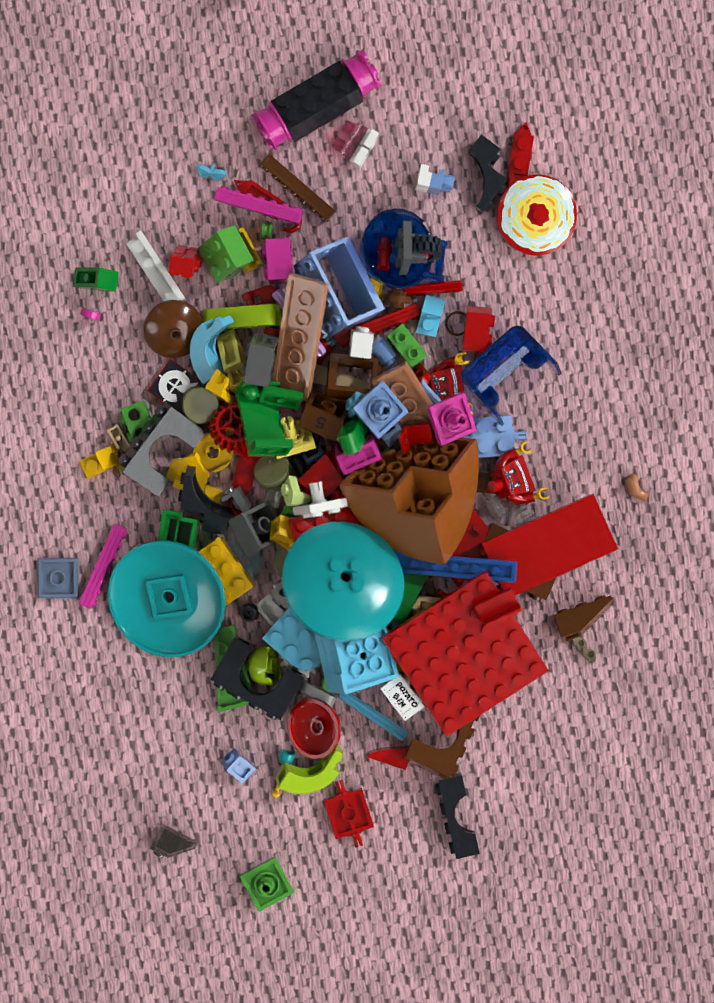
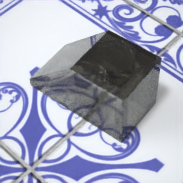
M162 824L150 849L153 850L155 855L161 858L164 856L168 858L195 849L198 841Z

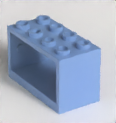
M349 237L309 252L293 266L295 274L329 284L322 323L323 330L329 338L369 321L385 309ZM327 257L356 314L353 319L348 321L318 262L319 259Z

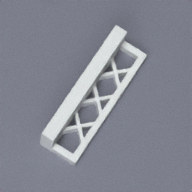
M141 230L137 232V237L127 242L126 245L162 300L187 301Z

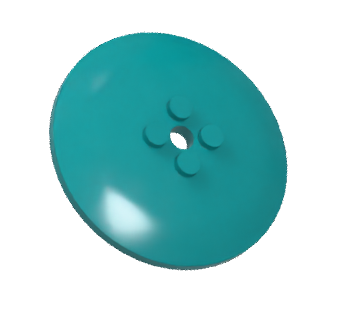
M330 522L311 528L294 542L283 564L282 588L289 608L295 617L308 629L328 639L355 641L376 634L394 618L403 598L404 576L395 552L378 534L358 524ZM340 574H348L351 579L350 582H343Z
M166 540L141 544L123 556L115 566L110 577L108 602L117 627L131 643L150 654L162 657H181L192 654L206 646L221 627L226 609V597L222 581L212 564L202 554L187 545ZM165 592H171L174 600H167Z

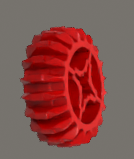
M237 400L235 405L227 403L228 407L226 408L221 405V412L215 411L216 417L211 418L212 424L209 426L210 431H212L210 435L214 439L215 445H219L222 451L226 449L229 454L233 449L237 455L240 449L246 453L247 445L242 421L238 417L240 412ZM235 422L239 426V433L235 429Z

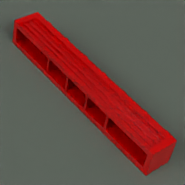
M414 303L358 326L367 327L369 332L373 334H380L386 328L390 330L399 323L400 325L406 324L407 320L412 319L413 321L418 319L421 313L417 303ZM351 329L335 335L339 347L349 346Z

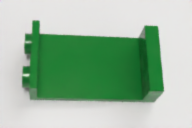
M242 381L235 392L248 455L287 456L294 445L292 439L284 438L278 406L259 403V397L254 400L246 399L243 395V389L253 384ZM271 381L269 386L272 385L279 388L280 382ZM255 385V386H257L259 389L262 390V387H263V386Z

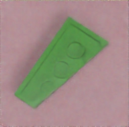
M235 624L220 628L215 635L216 669L234 637L237 635ZM244 662L241 670L243 682L250 690L254 691L249 672L246 670V662ZM217 688L218 713L249 703L243 698L241 700L236 699L231 695V691L226 688L224 690Z

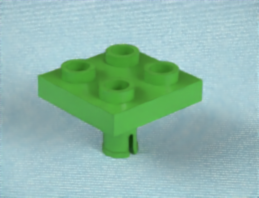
M276 856L240 875L259 912L294 893V889Z

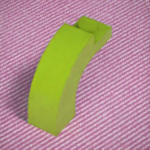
M338 744L331 754L321 758L318 763L310 767L300 768L285 762L275 777L278 788L290 793L307 794L328 786L340 773L336 765L340 763L343 756L340 745Z

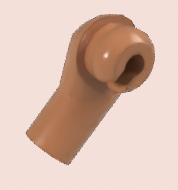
M630 474L625 482L628 493L645 502L649 493L639 488V477L636 474Z

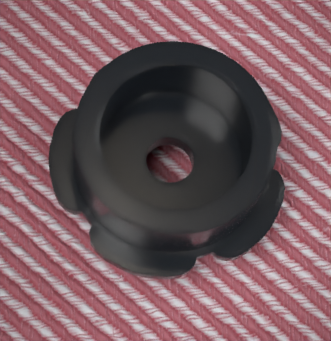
M243 604L240 610L241 618L246 622H253V620L259 617L258 607L255 604Z

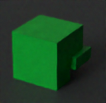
M163 509L158 540L178 542L195 550L200 519L183 517L184 513Z

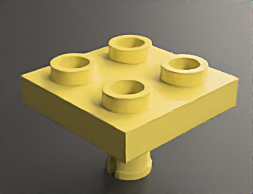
M287 416L288 423L285 417L281 419L284 438L292 439L294 447L287 456H276L277 459L316 448L312 432H308L303 427L298 426L301 419L294 421L293 417Z

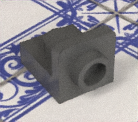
M231 486L222 492L224 496L220 500L224 502L228 498L233 497L232 502L237 510L241 509L244 513L252 507L240 486L235 489Z

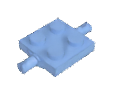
M511 416L473 418L477 431L461 437L476 439L478 459L495 458L513 449L515 440H527V432H514Z

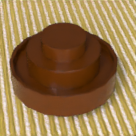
M392 287L391 290H387V294H382V301L388 302V307L404 308V303L411 304V297L407 296V292H403L404 288Z

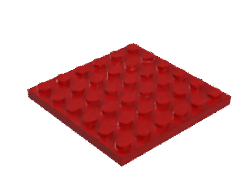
M485 570L382 636L383 641L446 737L549 671L515 616L489 628H485L481 623L473 604L499 593Z

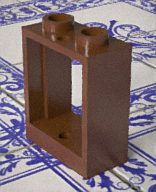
M330 353L325 398L348 400L355 392L368 393L374 387L372 383H370V389L336 385L338 366L370 369L372 380L381 375V366H378L379 358L371 357L369 359L352 357L347 354Z

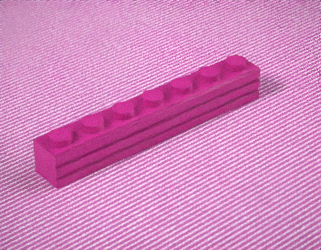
M225 186L217 187L215 201L300 225L303 215L301 208H291L288 204L284 203L280 205L274 200L266 201L265 198L260 196L257 198L252 197V194L240 193L241 191L236 189L231 191Z
M116 523L113 525L79 602L80 605L89 609L96 606L97 595L100 596L103 590L101 586L107 581L106 575L112 570V561L115 562L118 556L116 552L123 545L121 541L127 536V528Z

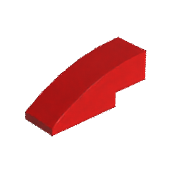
M408 746L378 748L370 750L367 755L368 758L406 770L409 763L403 760Z

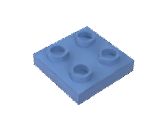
M384 381L376 384L351 407L377 439L383 436L409 412Z

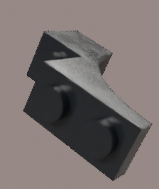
M482 134L468 152L478 164L483 176V194L475 209L480 214L484 211L489 212L495 204L492 200L496 195L501 196L507 188L505 185L507 179L489 166L490 164L494 166L499 160L500 155L498 153L500 148Z
M188 465L186 472H182L180 484H183V490L179 491L178 501L181 502L180 510L201 513L200 523H203L202 531L226 535L229 528L228 521L231 516V508L211 500L198 483L196 467Z

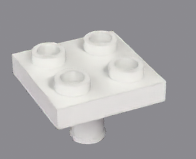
M322 482L311 483L309 486L313 502L308 505L293 507L294 515H301L307 518L323 515L322 512L326 511L329 514L341 512L340 508L346 507L347 501L346 498L327 501L324 498Z

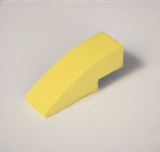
M232 329L219 335L217 343L223 370L229 378L230 389L236 394V389L245 379V376L242 375V368L247 357L236 331Z

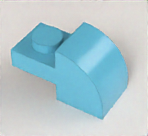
M426 295L416 333L436 338L445 299Z

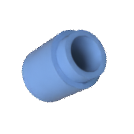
M380 337L373 342L372 354L375 358H379L378 363L380 366L385 365L388 368L393 365L398 355L388 340Z

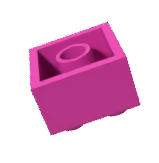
M290 238L265 239L266 245H262V254L264 260H267V265H263L265 280H268L270 285L287 284L288 275L293 273Z

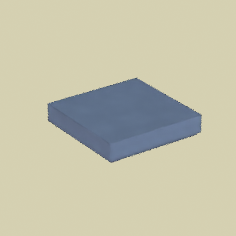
M38 558V598H79V558Z

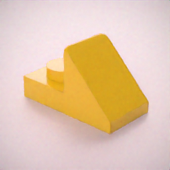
M115 444L98 450L95 454L79 461L87 479L117 465L115 452L117 447Z

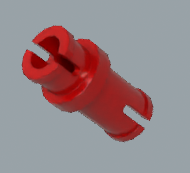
M385 237L379 239V245L377 246V269L381 271L389 270L390 254L393 252L392 240H388Z

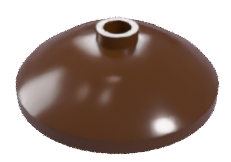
M164 301L156 305L148 313L144 322V337L148 346L158 355L166 358H180L190 354L192 336L195 330L203 323V320L198 310L185 301ZM175 331L179 332L177 336H173L172 333Z

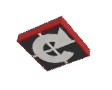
M169 359L147 391L181 413L180 400L183 393L192 386L202 385V382L175 361Z

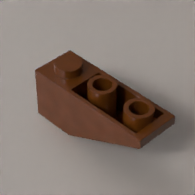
M605 595L599 596L593 602H582L576 605V608L558 611L554 615V621L562 642L581 637L612 606L611 595L607 597Z

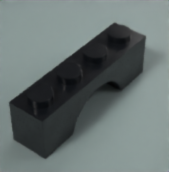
M461 772L456 773L454 777L451 776L448 780L439 777V783H436L435 787L437 795H442L443 803L439 804L442 815L446 814L448 821L444 823L446 834H451L452 842H448L451 854H455L456 859L480 854L475 831L463 828L455 818L456 805L466 796Z

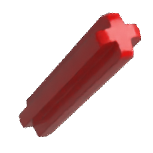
M460 280L404 285L403 291L407 292V296L461 292L463 284Z

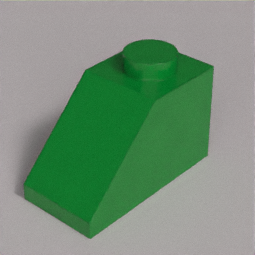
M75 267L73 287L116 292L119 272L100 267Z

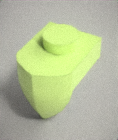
M288 476L281 487V494L284 496L286 506L296 507L311 502L312 498L308 494L300 492L296 476Z

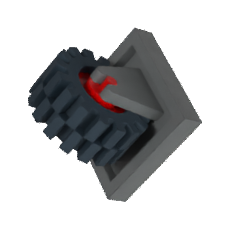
M403 221L402 227L398 228L397 237H395V249H398V255L395 257V268H399V275H407L411 263H433L434 260L438 261L442 256L440 238L437 236L432 237L430 234L428 236L426 234H412V222Z

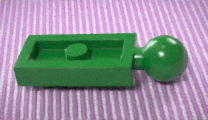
M250 385L243 389V395L248 400H254L259 397V403L299 410L303 399V392L277 388L272 385L269 387L263 386L262 390L255 385Z

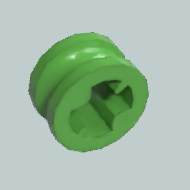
M262 222V240L264 238L272 239L273 222L269 224Z

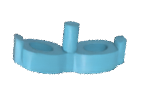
M200 163L196 167L201 177L207 178L211 176L215 181L222 180L227 173V170L214 169V164L211 165L210 169L200 165Z

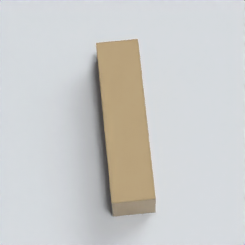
M117 424L108 429L107 432L117 449H120L121 455H123L130 448V443L120 425Z

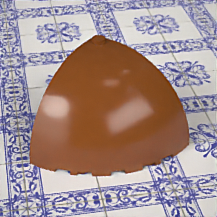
M459 438L441 446L438 445L437 439H435L431 443L411 445L407 454H403L402 450L397 452L395 449L389 450L381 454L380 460L366 465L359 472L354 470L340 484L343 496L363 526L378 534L392 549L418 560L445 565L461 542L473 511L479 471L477 441L473 438Z

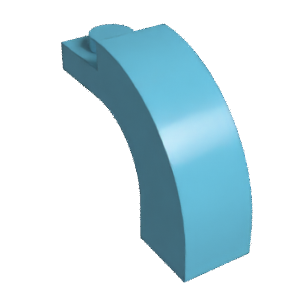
M230 315L224 318L219 316L214 320L210 319L202 323L192 336L190 358L195 373L203 384L209 382L216 369L221 372L224 371L222 362L217 355L215 344L218 335L234 322Z

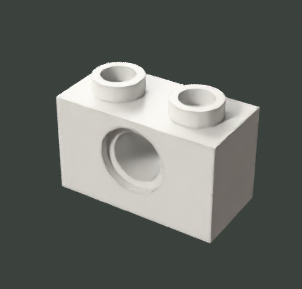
M356 326V330L351 329L348 352L350 356L371 359L374 334L369 332L367 327Z

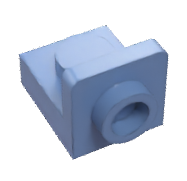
M235 748L228 752L221 762L225 770L241 783H244L256 770L255 766L241 756Z

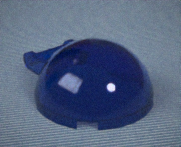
M393 208L382 211L368 222L360 239V257L366 272L372 279L382 286L391 289L414 287L424 279L444 282L445 248H448V241L441 240L442 256L441 259L436 261L435 273L429 272L431 262H428V264L411 263L407 275H399V268H395V257L398 255V249H395V237H397L398 228L402 227L403 221H411L412 234H426L428 236L430 233L423 224L425 222L423 219L411 211ZM384 237L392 240L391 246L393 247V252L390 254V268L387 271L377 269V246L379 245V239Z

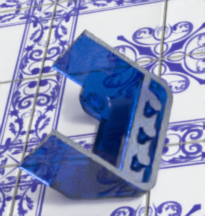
M522 326L511 327L465 367L461 373L464 384L500 426L504 425V422L499 413L494 409L499 403V395L494 387L518 366L524 363L530 369H538L547 363L558 376L562 374L558 362Z

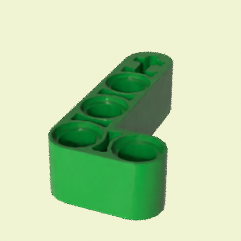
M356 414L352 418H349L347 415L337 435L345 455H351L360 451L370 431Z

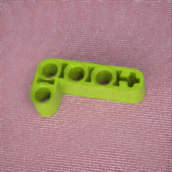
M275 304L203 309V323L210 319L214 320L219 316L224 318L230 315L234 322L225 330L281 327L283 310L279 305Z

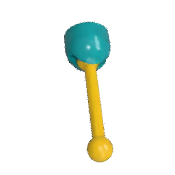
M281 749L278 756L279 762L282 766L285 762L292 764L296 754ZM276 785L275 790L272 792L274 798L280 796L278 785Z

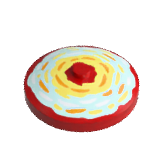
M528 175L513 182L503 192L496 211L497 226L505 242L514 250L531 256L546 255L561 248L571 237L577 221L576 204L570 191L557 179L547 175Z

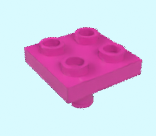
M464 392L426 407L438 445H445L477 431Z

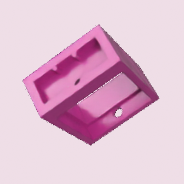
M369 431L362 449L351 455L344 454L340 442L334 443L336 459L344 475L381 459L379 445L371 431Z

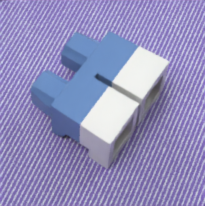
M421 164L415 190L436 195L440 191L451 192L455 176L444 174L445 169L440 170L438 174L428 172L429 166Z

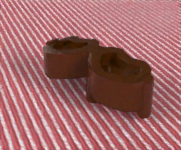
M428 575L424 582L426 584L424 588L425 596L434 597L437 591L431 585L434 578L433 575Z

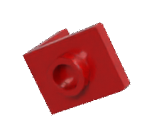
M430 422L404 425L399 435L403 454H407L410 446L413 444L434 442L435 439Z

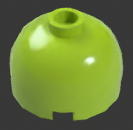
M270 645L260 646L255 649L246 662V670L254 682L267 686L276 685L275 681L280 680L282 672L281 661L277 664L276 653L278 652Z

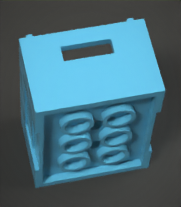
M386 626L370 637L355 641H337L315 633L327 691L345 695L399 678L395 658L392 657L391 651L382 639V636L387 633ZM362 652L366 655L363 660L360 658Z

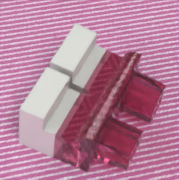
M346 120L341 131L348 134L349 138L347 141H344L337 136L332 147L340 153L341 158L360 169L378 140L379 133L363 126L360 122L355 124Z

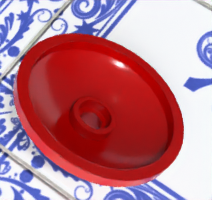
M316 698L302 700L291 709L287 720L289 739L294 748L303 756L311 759H320L328 756L336 749L341 735L340 722L333 708L326 702Z

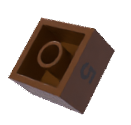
M314 390L306 404L298 426L303 427L308 432L320 434L327 440L336 441L337 435L348 415L346 402L339 399L325 398L326 394Z

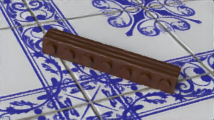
M268 154L261 162L262 169L265 172L269 171L272 174V178L276 181L280 180L282 182L281 185L285 189L289 188L291 190L290 193L294 197L298 196L301 203L309 205V209L313 213L317 212L322 221L326 220L328 222L336 213L331 206L272 155Z

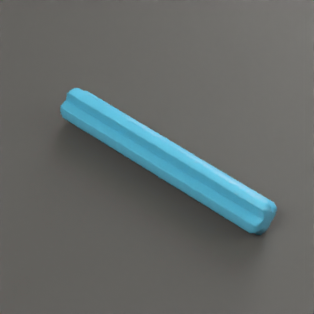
M339 694L338 698L401 741L407 737L408 732L353 694Z

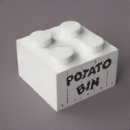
M398 671L399 678L381 683L380 689L404 721H406L424 707V703L417 691L411 687V682L406 674Z

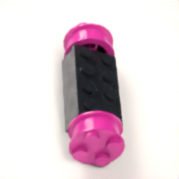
M357 50L356 55L347 60H339L268 102L266 108L259 112L253 111L251 117L260 135L264 136L270 150L274 149L276 151L277 146L287 140L290 142L292 140L293 142L298 141L361 104L365 94L373 89L380 90L382 84L377 77L378 72L373 64L369 65L367 62L368 57L364 50Z

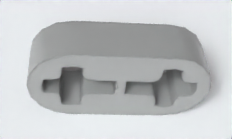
M303 680L299 687L300 691L326 702L331 707L337 699L334 695L306 680Z

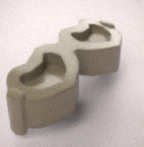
M580 637L573 639V645L583 652V657L587 658L589 663H594L596 661V653L592 649H586L585 639Z

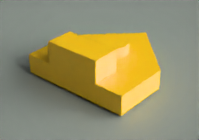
M197 452L172 460L166 476L170 481L174 482L172 487L183 490V484H180L181 474L186 472L188 465L196 467L197 480L204 492L210 474L206 468L204 469Z

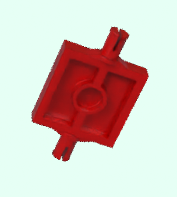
M343 780L336 781L338 794L324 800L335 838L352 836L355 848L359 847V845L363 846L360 834L364 830L374 827L363 789L346 791Z

